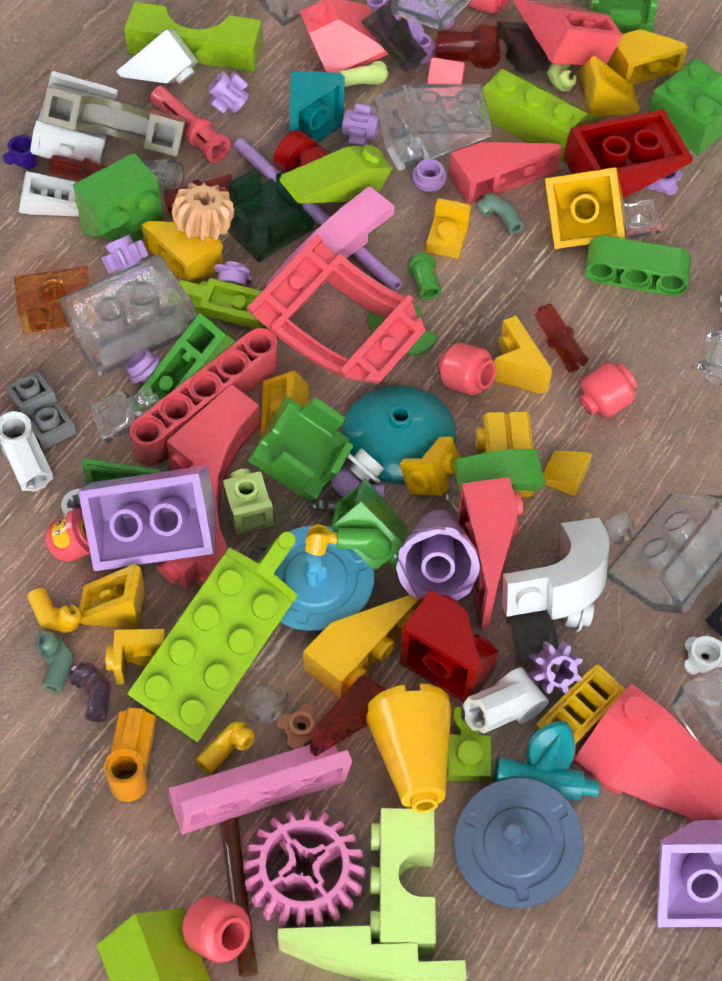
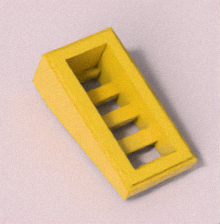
M598 664L594 665L581 677V681H577L569 689L568 693L535 724L537 730L553 723L558 718L560 721L568 722L574 735L575 746H577L595 729L607 710L625 691V688ZM583 696L597 710L592 712L579 698ZM569 707L585 721L582 725L566 711Z

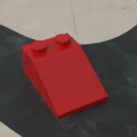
M664 109L572 127L563 155L572 174L617 167L623 199L690 164L693 160L691 153Z

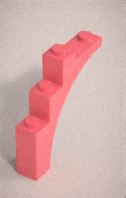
M232 384L167 440L168 462L173 470L208 465L215 503V553L158 562L157 570L160 575L171 584L177 582L186 591L196 582H198L201 588L228 550L219 527L218 519L223 480L226 479L229 468L242 446L261 426L259 404Z

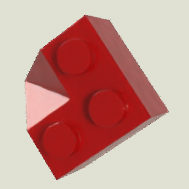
M430 589L403 626L399 664L464 703L469 696L479 693L496 667L499 651L485 637L481 635L473 636L467 611L461 607L458 601L448 595L441 596Z

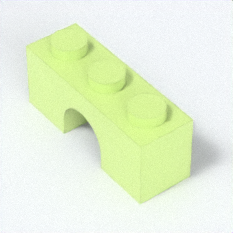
M381 808L380 823H371V850L379 851V867L371 866L370 894H379V911H370L371 939H379V944L418 943V955H433L436 944L435 897H419L410 894L401 885L399 877L411 867H432L435 854L434 810L426 813H417L412 809Z

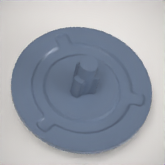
M510 778L488 785L469 800L457 821L454 835V851L463 877L479 895L490 902L504 907L528 908L550 901L570 884L581 863L583 833L573 807L557 790L537 780Z

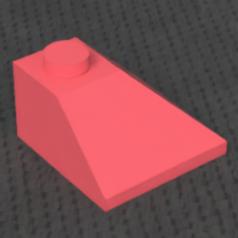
M322 0L300 11L326 72H340L346 69L365 66L390 54L368 5L346 0Z

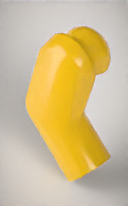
M45 588L34 589L27 595L32 610L42 628L69 633L79 626L81 611L75 605L71 604L69 609L67 605H63L61 608L54 607Z
M236 721L230 723L195 759L196 764L203 772L211 775L236 748L238 750H246L253 744L255 739L253 730L247 728V724L244 722Z

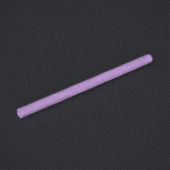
M239 138L235 142L234 149L319 226L330 218L316 203H297L279 181L282 173L244 138ZM364 246L352 254L389 289L395 292L400 289L402 281Z

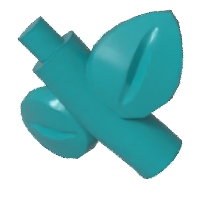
M558 721L547 724L531 736L527 742L526 751L528 764L500 756L496 759L493 783L510 778L537 780L551 786L567 800L580 801L582 795L598 797L600 790L599 780L585 778L584 771L570 769L575 757L576 746L574 735L568 722Z

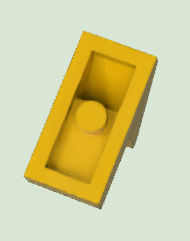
M517 316L503 320L501 337L498 339L503 355L498 356L494 360L496 365L494 381L539 394L548 392L553 371Z

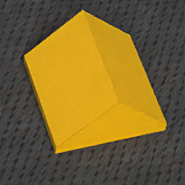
M617 167L545 178L554 249L588 245L597 236L626 238L624 200Z

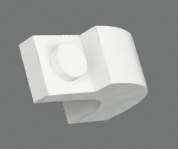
M599 517L561 523L560 562L547 567L503 574L502 607L506 616L547 610L552 620L559 619L583 610L600 596L607 579L609 536Z

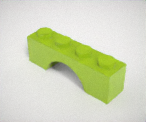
M141 2L133 3L124 28L129 54L137 55L165 30L174 29L199 62L198 64L255 72L263 45L262 20L229 15L222 23L214 27L191 29L174 22L168 15L166 6Z

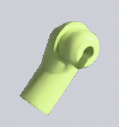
M374 61L370 65L340 71L345 76V87L359 84L380 85L386 81L389 75L387 66L382 61Z
M552 63L547 70V76L557 91L568 92L575 85L576 76L570 77L571 70H567L571 64L557 65Z

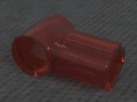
M482 24L475 27L472 32L437 31L436 58L472 61L474 66L480 69L493 68L500 61L499 30L493 25Z

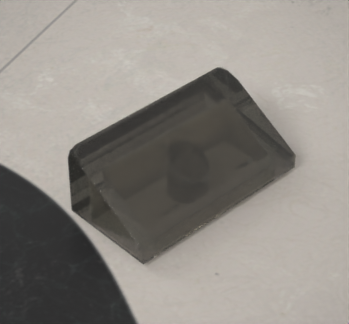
M385 5L362 20L361 23L404 72L416 68L428 55Z

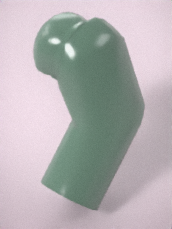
M491 192L483 194L484 198L477 201L476 206L480 213L488 217L495 211L501 217L510 234H516L524 228L525 224L516 208L506 199Z

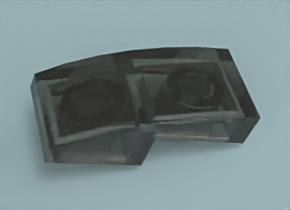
M497 21L495 34L505 42V46L508 47L505 58L516 67L518 72L534 74L535 70L548 71L549 61L547 55L535 39L527 23Z
M547 610L506 616L507 625L511 624L516 664L534 662L530 655H537L544 649L543 642L545 641L553 645L557 650L559 644L555 623Z

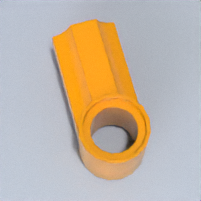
M128 708L125 711H119L111 754L104 763V772L110 791L116 799L123 802H133L141 798L148 787L147 769L157 719L154 714L140 708ZM125 771L136 772L128 779L121 780L117 778Z

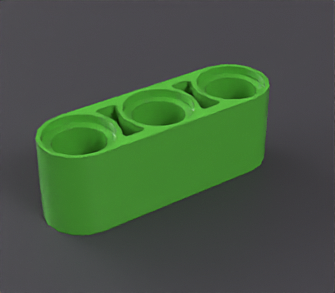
M597 236L589 243L585 275L592 282L676 296L683 294L688 289L691 255L685 249L612 236Z

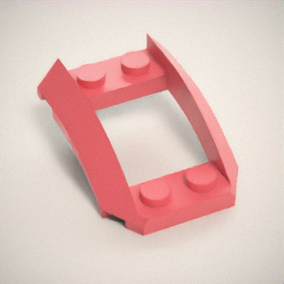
M317 234L257 296L246 310L290 347L325 369L344 378L380 384L426 331L421 317H417L412 303L414 298L409 294L403 296L385 287L353 265L340 253L336 255L321 242L323 238ZM326 280L357 304L385 319L350 359L325 347L290 321L291 317Z

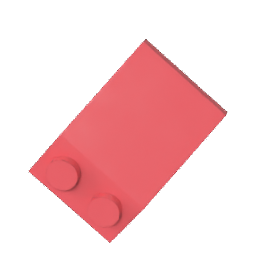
M510 477L462 483L457 521L471 539L479 554L480 570L472 588V593L481 628H487L490 625L509 558L513 536L518 535L519 532L517 517L523 514L521 495L519 491L513 492Z

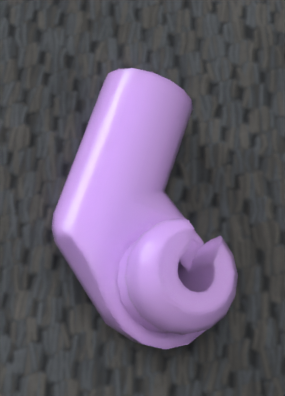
M342 466L339 473L331 479L333 488L342 498L361 483L357 476L346 466ZM371 484L384 499V485Z

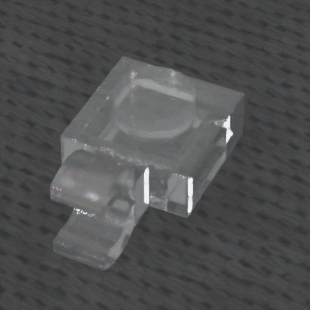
M150 387L140 390L131 397L122 389L89 407L101 439L109 443L129 433L131 424L138 416L144 414L161 399L159 394H153Z

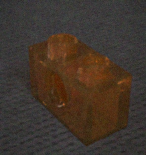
M87 266L14 276L17 309L24 333L44 332L50 329L70 326L79 327L84 324L97 323Z

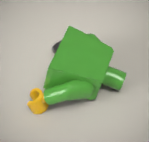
M366 479L344 498H339L337 503L327 500H315L310 503L309 506L312 510L325 509L329 512H334L331 529L334 532H331L329 528L321 524L311 526L305 539L306 552L318 556L324 555L328 543L337 544V549H353L373 569H378L388 562L397 571V555L402 544L407 539L408 528Z

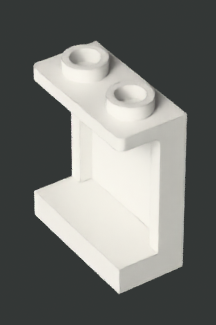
M52 71L49 77L48 86L55 83L113 99L117 98V89L55 71ZM42 106L39 120H36L33 130L30 152L38 156L98 172L107 135L91 131L71 130L40 122Z

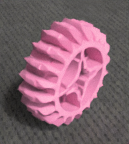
M308 808L303 813V820H296L295 814L289 810L286 813L287 823L284 825L273 817L270 820L272 834L266 830L259 829L256 835L260 844H250L248 846V855L252 860L244 862V872L250 875L245 880L246 890L256 892L251 898L253 906L261 907L266 905L263 916L267 921L273 919L279 913L280 928H287L291 919L297 920V928H306V921L313 920L314 927H323L324 916H327L334 924L340 921V914L337 907L348 912L353 909V901L349 896L361 895L362 886L357 881L365 878V868L357 865L363 860V851L361 849H352L356 844L355 835L352 833L342 836L344 832V823L342 821L336 822L329 827V815L326 812L320 815L318 821H313L312 812ZM298 841H313L321 845L315 848H306ZM282 849L285 853L287 865L278 872L279 877L270 882L267 876L269 865L276 853ZM338 859L342 873L335 887L328 893L324 888V880L321 876L330 869V863ZM296 861L299 865L306 864V869L309 865L312 866V878L310 875L303 876V871L300 876L297 875ZM294 892H302L307 894L312 901H296L287 898V896Z

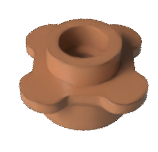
M303 703L299 706L298 710L290 714L282 713L277 718V727L285 732L287 745L291 750L313 744L316 740L320 741L326 736V726L319 723L315 716L316 709L310 703ZM304 724L306 727L304 730H300L298 725Z

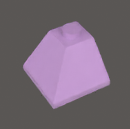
M695 820L660 840L656 910L657 927H722V820Z

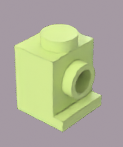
M238 469L230 474L229 479L223 480L224 497L235 535L274 526L273 506L269 499L261 471L252 473L249 469Z

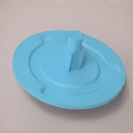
M304 526L289 531L295 536V544L274 573L298 595L280 622L297 630L320 632L331 622L360 613L364 609L373 592L374 569L353 549H337V544L328 543L324 555L318 556L306 552L305 539L311 526Z

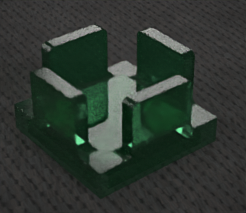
M254 168L228 185L229 198L233 202L234 216L228 232L258 263L314 230V219L305 212L303 203H297L279 181L282 174H285L283 171L276 174V182L271 178L261 184V173Z

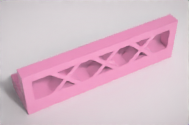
M333 738L171 787L168 789V797L179 829L183 835L231 818L345 783L352 759L348 750L338 753Z

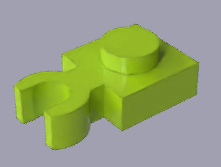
M456 707L453 715V727L460 735L450 734L447 781L490 782L491 736L479 735L481 731H472L461 717V707Z

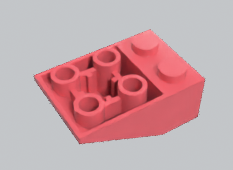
M539 0L513 1L522 18L533 32L535 39L546 53L547 58L557 65L572 64L582 66L594 55L607 65L623 36L607 14L564 3Z

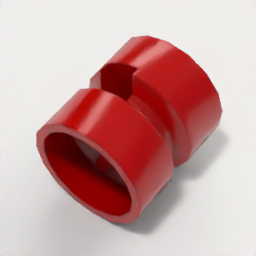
M298 129L290 132L280 141L275 149L273 163L285 174L331 153L324 147L319 146L306 132Z

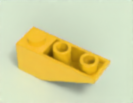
M408 595L331 622L303 651V669L340 699L350 689L356 691L369 675L368 669L377 660L383 662L392 653L396 646V639L402 634L403 626L419 606L422 598L418 596V599Z

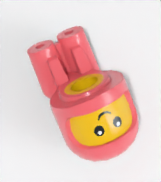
M80 508L70 510L66 517L53 521L46 529V547L57 560L72 562L90 555L82 509Z

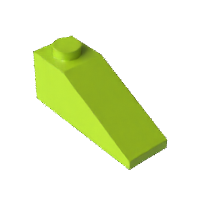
M347 146L282 174L279 181L297 203L349 202L369 186L379 193L393 167L385 160L381 150L375 146Z

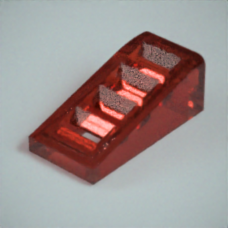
M364 674L362 677L360 676L316 725L309 752L317 757L368 725L366 721L368 703L380 692L387 689Z

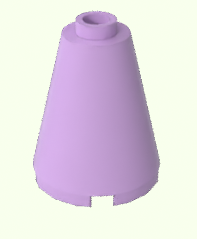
M434 510L427 513L402 544L397 555L396 569L400 584L410 596L416 599L419 596L424 599L431 589L441 596L448 595L458 601L469 594L474 587V583L479 575L480 561L475 545L456 518L447 511Z

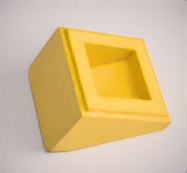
M554 450L543 472L546 482L544 485L575 497L588 471L592 454L581 451Z

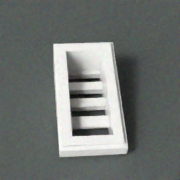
M26 171L18 213L79 216L73 184L76 182ZM61 196H68V201L61 199Z

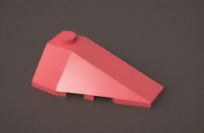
M631 683L604 714L575 756L573 763L593 779L599 780L600 784L607 790L620 795L622 792L646 801L645 805L658 810L662 807L686 817L688 822L695 820H722V765L665 708Z

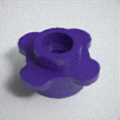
M26 135L13 137L8 142L9 152L3 155L4 162L8 165L16 164L25 169L35 167L38 155L30 152L32 138Z

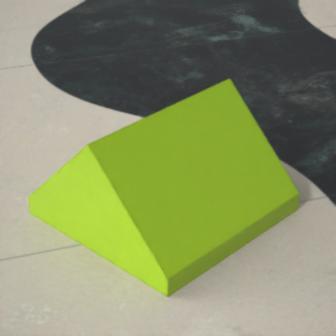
M183 908L135 913L100 941L97 947L109 980L211 981L201 955L191 951L184 942L182 926L185 914Z

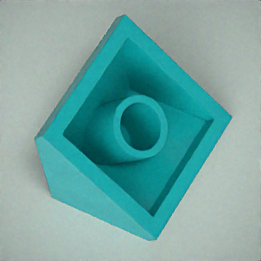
M291 71L289 97L290 132L298 129L303 130L319 143L342 127L345 76L340 72Z

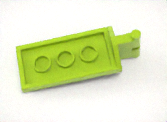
M283 532L269 545L258 563L229 547L126 695L198 743L298 596L274 574L290 549L294 546L295 536L291 532Z

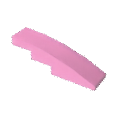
M371 186L367 187L316 229L265 283V288L317 234L323 238L321 242L336 255L340 253L345 258H348L368 243V233L394 215V205Z

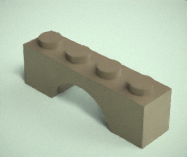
M53 83L46 89L40 122L71 130L91 131L118 137L136 143L142 148L177 157L181 152L188 118Z

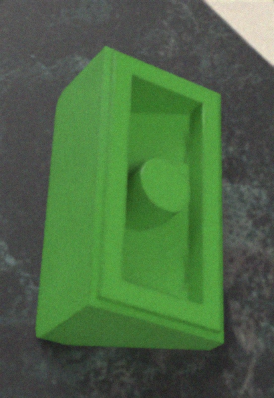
M83 458L82 461L87 484L167 471Z

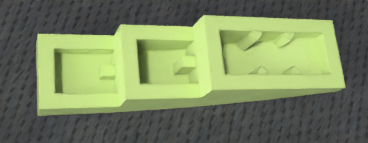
M370 926L278 928L280 951L321 969L359 980L466 981L467 979L465 960L419 962L418 943L371 944Z

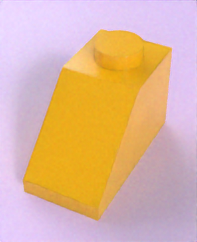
M639 29L622 34V38L607 63L612 70L633 86L677 73L683 67L688 46L685 42Z
M146 221L142 224L145 248L180 280L198 284L216 272L214 270L215 265L223 264V244L219 237L217 240L205 237L202 242L200 237L187 238L186 232L177 231L175 222Z

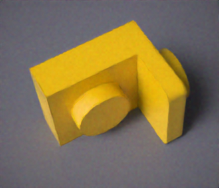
M441 198L437 199L425 252L460 260L469 229L471 206L469 204Z
M165 629L114 630L113 646L106 647L107 671L114 672L116 684L126 683V663H134L138 666H146L166 638Z

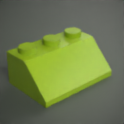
M503 68L483 87L480 109L481 118L527 143H558L562 148L560 161L562 162L565 161L563 155L571 128L597 123L600 120L599 117Z

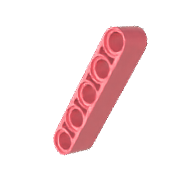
M264 328L249 331L138 417L130 427L134 457L137 461L149 466L162 462L169 456L167 440L232 384L246 395L273 374L278 366L277 338L274 333Z

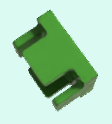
M586 0L588 10L609 15L622 34L639 29L653 33L657 0Z
M287 396L280 403L247 461L311 503L317 500L325 484L339 473L353 447L349 443L350 439L337 431L344 423L345 417L316 397H313L305 406H301Z

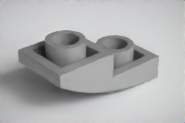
M39 371L22 377L18 381L4 387L17 412L24 413L30 419L33 433L42 450L77 434L73 421L57 402L53 389Z

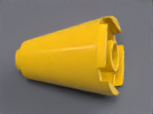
M419 684L420 691L407 692L405 685L395 686L380 692L370 700L367 705L368 714L366 713V721L401 803L417 813L430 812L436 809L446 796L452 709L449 695L441 688L430 684Z

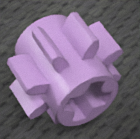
M223 71L215 77L208 87L207 91L213 95L209 102L222 114L227 109L232 113H236L249 97V93L244 90L248 83L235 71L230 76Z
M356 103L355 110H346L342 123V134L350 136L348 143L365 146L368 144V140H377L381 126V115L373 114L374 106Z
M128 234L105 245L108 255L101 257V260L108 273L117 270L121 279L145 268L141 259L149 254L142 240L133 243Z
M545 641L543 642L544 649L537 655H530V658L534 661L535 670H532L529 676L535 681L542 680L540 689L548 694L553 690L554 686L567 694L568 686L574 680L581 681L582 679L577 674V665L581 664L583 660L577 655H569L571 646L562 641L556 650L553 645ZM553 664H561L558 672L551 670Z

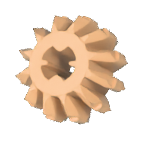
M203 181L201 186L189 183L187 189L178 190L175 202L172 204V215L177 231L186 232L187 238L200 237L203 242L205 237L217 240L220 234H227L234 216L233 202L229 198V192L220 191L218 185L206 186Z

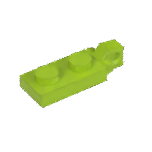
M209 278L208 282L201 281L200 284L180 280L176 289L177 304L191 308V311L197 314L201 313L214 319L253 329H268L246 310L262 291Z

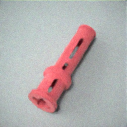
M161 85L152 91L150 101L153 105L163 112L188 118L185 130L187 142L193 147H199L204 152L205 159L211 163H216L225 158L231 148V141L226 135L217 133L214 130L213 124L208 119L198 118L167 87Z

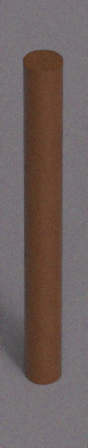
M236 817L220 822L229 897L231 902L245 910L251 925L238 819ZM252 926L248 943L237 957L240 977H249L258 973Z

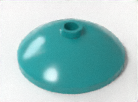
M389 385L369 391L353 403L345 416L343 435L350 439L349 443L353 445L350 451L351 455L355 456L362 448L385 468L378 475L382 482L406 484L399 466L400 462L404 458L422 459L439 437H453L455 443L456 426L448 408L431 393L413 386ZM396 418H403L406 420L397 421Z

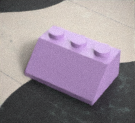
M208 465L92 482L78 491L94 571L215 553V503Z

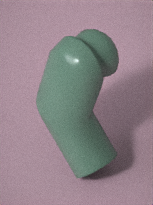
M44 631L38 635L35 642L36 649L41 652L42 657L49 666L42 687L53 693H61L73 666L74 655L60 635L54 634L51 631Z

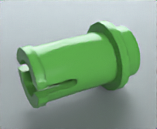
M427 252L414 254L409 260L408 270L410 274L414 275L419 297L423 300L434 299L442 292L434 270L436 261Z

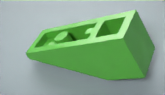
M199 313L130 402L141 412L145 413L237 340L218 324Z

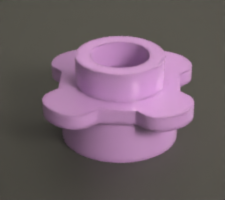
M677 170L646 186V188L667 195H673L677 193L678 186L676 184L677 181L681 180L682 172Z
M228 261L224 264L215 265L214 270L218 272V280L245 287L246 284L252 282V277L249 276L250 270L239 262Z

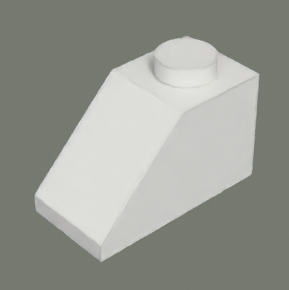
M167 29L116 72L120 77L166 84L177 81L178 84H182L195 73L192 68L199 62L174 29Z

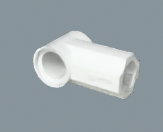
M17 411L7 412L0 417L1 449L11 465L21 490L35 492L45 488L54 477L33 433L30 419L24 413ZM15 434H22L17 438H10Z
M520 667L506 674L495 686L469 696L462 706L465 710V721L471 730L481 731L485 734L513 720H516L518 724L530 721L544 710L549 700L525 669Z

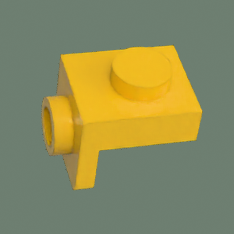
M439 437L422 459L404 458L400 462L399 466L410 494L443 496L456 479L453 463L456 459L461 458L457 452L453 437Z

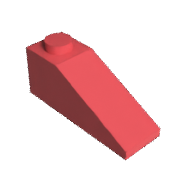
M480 142L451 153L449 178L466 203L471 204L484 198L483 194L491 192L498 194L558 172L562 148L558 143Z

